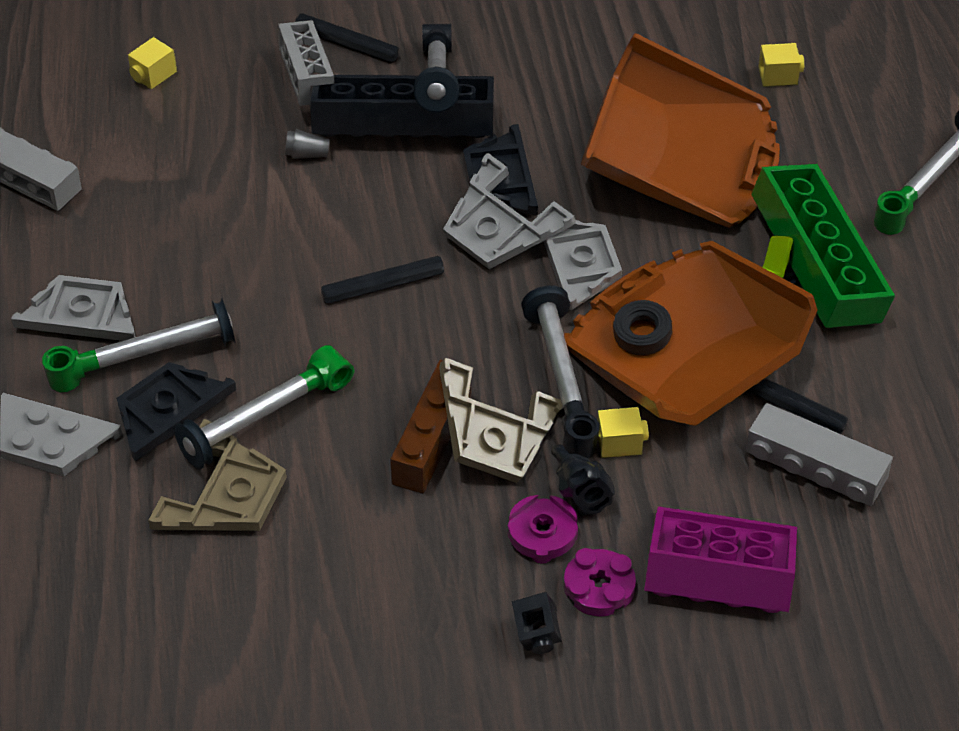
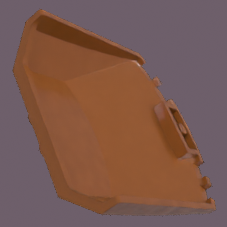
M635 33L628 42L608 83L581 165L642 194L730 228L743 221L757 209L758 206L751 194L762 167L778 166L780 145L776 143L775 132L778 129L776 121H771L768 112L771 106L766 97Z
M714 241L700 243V250L684 255L682 249L672 252L673 259L659 265L653 260L620 278L590 302L592 308L585 315L578 314L573 320L575 327L572 332L564 334L570 353L631 399L661 419L694 426L734 401L742 393L799 355L817 313L814 296L811 293ZM649 300L662 305L671 317V338L668 344L656 353L649 355L631 354L623 350L615 340L613 332L615 315L624 305L633 301ZM638 320L630 326V330L636 335H648L655 329L654 323L649 320Z

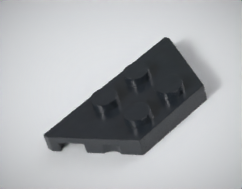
M519 124L510 126L509 133L500 137L493 134V136L485 138L483 142L463 149V160L469 188L470 180L474 174L479 172L482 166L481 161L483 157L489 153L507 166L509 175L490 193L515 211L531 215L538 214L537 199Z
M168 362L117 397L118 408L132 458L135 461L139 460L175 434V425L178 423L183 424L186 419L194 421L235 392V381L227 377L224 382L208 378L207 372L197 369L189 370L182 365Z

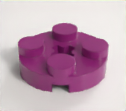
M538 495L529 496L519 501L510 512L508 523V538L516 550L527 557H531L537 563H548L552 558L565 554L573 547L577 540L578 525L576 512L569 503L559 497L550 495V499H538ZM539 523L544 526L548 523L550 524L549 530L539 531L536 524Z
M580 549L577 551L575 558L569 562L564 573V592L566 596H569L574 602V607L588 615H612L615 609L623 605L625 608L630 604L635 593L636 576L632 569L630 558L610 550ZM603 578L609 583H603L602 587H596L593 579Z

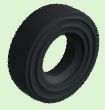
M649 300L633 301L624 305L615 315L613 322L614 337L618 345L631 354H653L668 344L672 335V320L668 311L656 302ZM638 320H649L654 323L655 329L648 335H636L630 330V326Z

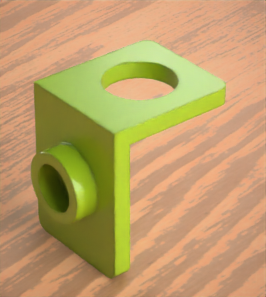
M772 236L770 238L763 264L764 269L781 278L784 277L785 269L790 260L793 238L786 236Z

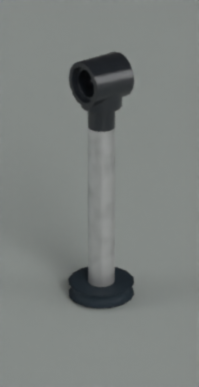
M422 24L423 53H428V68L422 71L415 80L413 91L415 100L421 108L428 112H445L455 105L460 92L458 79L451 71L446 69V53H452L451 24Z
M556 285L538 287L523 297L521 307L524 317L529 322L541 324L565 413V417L562 420L564 429L563 447L569 454H578L590 458L597 448L599 422L593 415L584 410L560 318L570 308L568 293Z

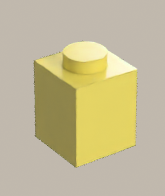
M155 37L128 54L131 77L151 90L177 72L174 50Z
M796 43L761 45L758 68L763 86L798 85L799 73L804 72V57L799 55Z
M639 407L598 410V442L601 458L642 455L643 441L648 440L649 432L647 420H641Z

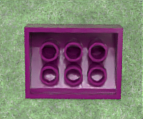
M658 506L649 551L644 591H650L663 597L671 595L688 597L696 602L710 600L723 602L731 607H756L769 613L789 612L795 578L797 527Z

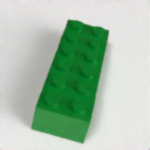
M818 164L762 167L751 195L773 235L793 238L789 264L803 289L814 296L817 314L825 328L882 323L895 298V294Z

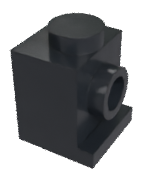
M547 592L512 601L519 641L527 651L532 650L534 654H545L554 649L553 644L562 642L556 614V604Z

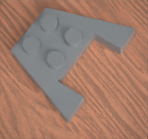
M487 153L481 161L482 166L479 172L474 174L469 182L470 188L464 198H460L443 230L447 238L485 267L491 269L573 226L576 221L574 215L553 201L537 218L529 222L490 193L509 175L507 166Z

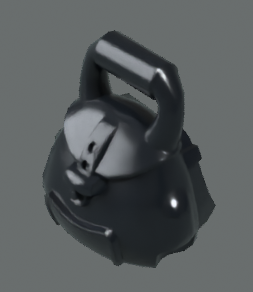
M557 444L552 448V455L560 463V468L556 471L559 477V492L564 497H571L579 515L597 514L603 508L612 504L615 488L610 476L598 461H590L588 458L578 454H569L561 444Z

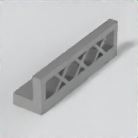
M312 20L278 24L279 50L299 106L310 105L311 86L334 84V74ZM305 44V45H309L310 47L307 48V47H304V46H302V45ZM308 58H311V59H314L315 61L312 62V61H309V60H307V59H308Z

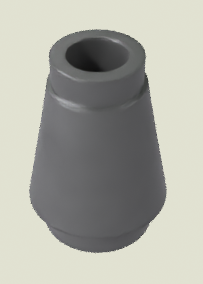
M298 129L295 132H287L285 155L292 156V159L328 156L329 139H324Z

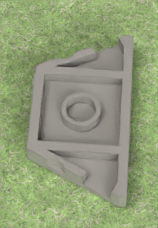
M575 220L576 223L573 226L543 241L558 285L568 293V299L570 300L569 310H573L622 278V268L606 225L582 223L579 220Z
M58 275L48 284L45 290L39 292L31 299L32 305L22 314L16 312L11 318L14 328L120 341L136 337L121 282Z
M6 393L1 395L0 452L2 459L65 476L77 468L81 461L88 460L97 454V447L109 438L116 440L122 434L119 424Z

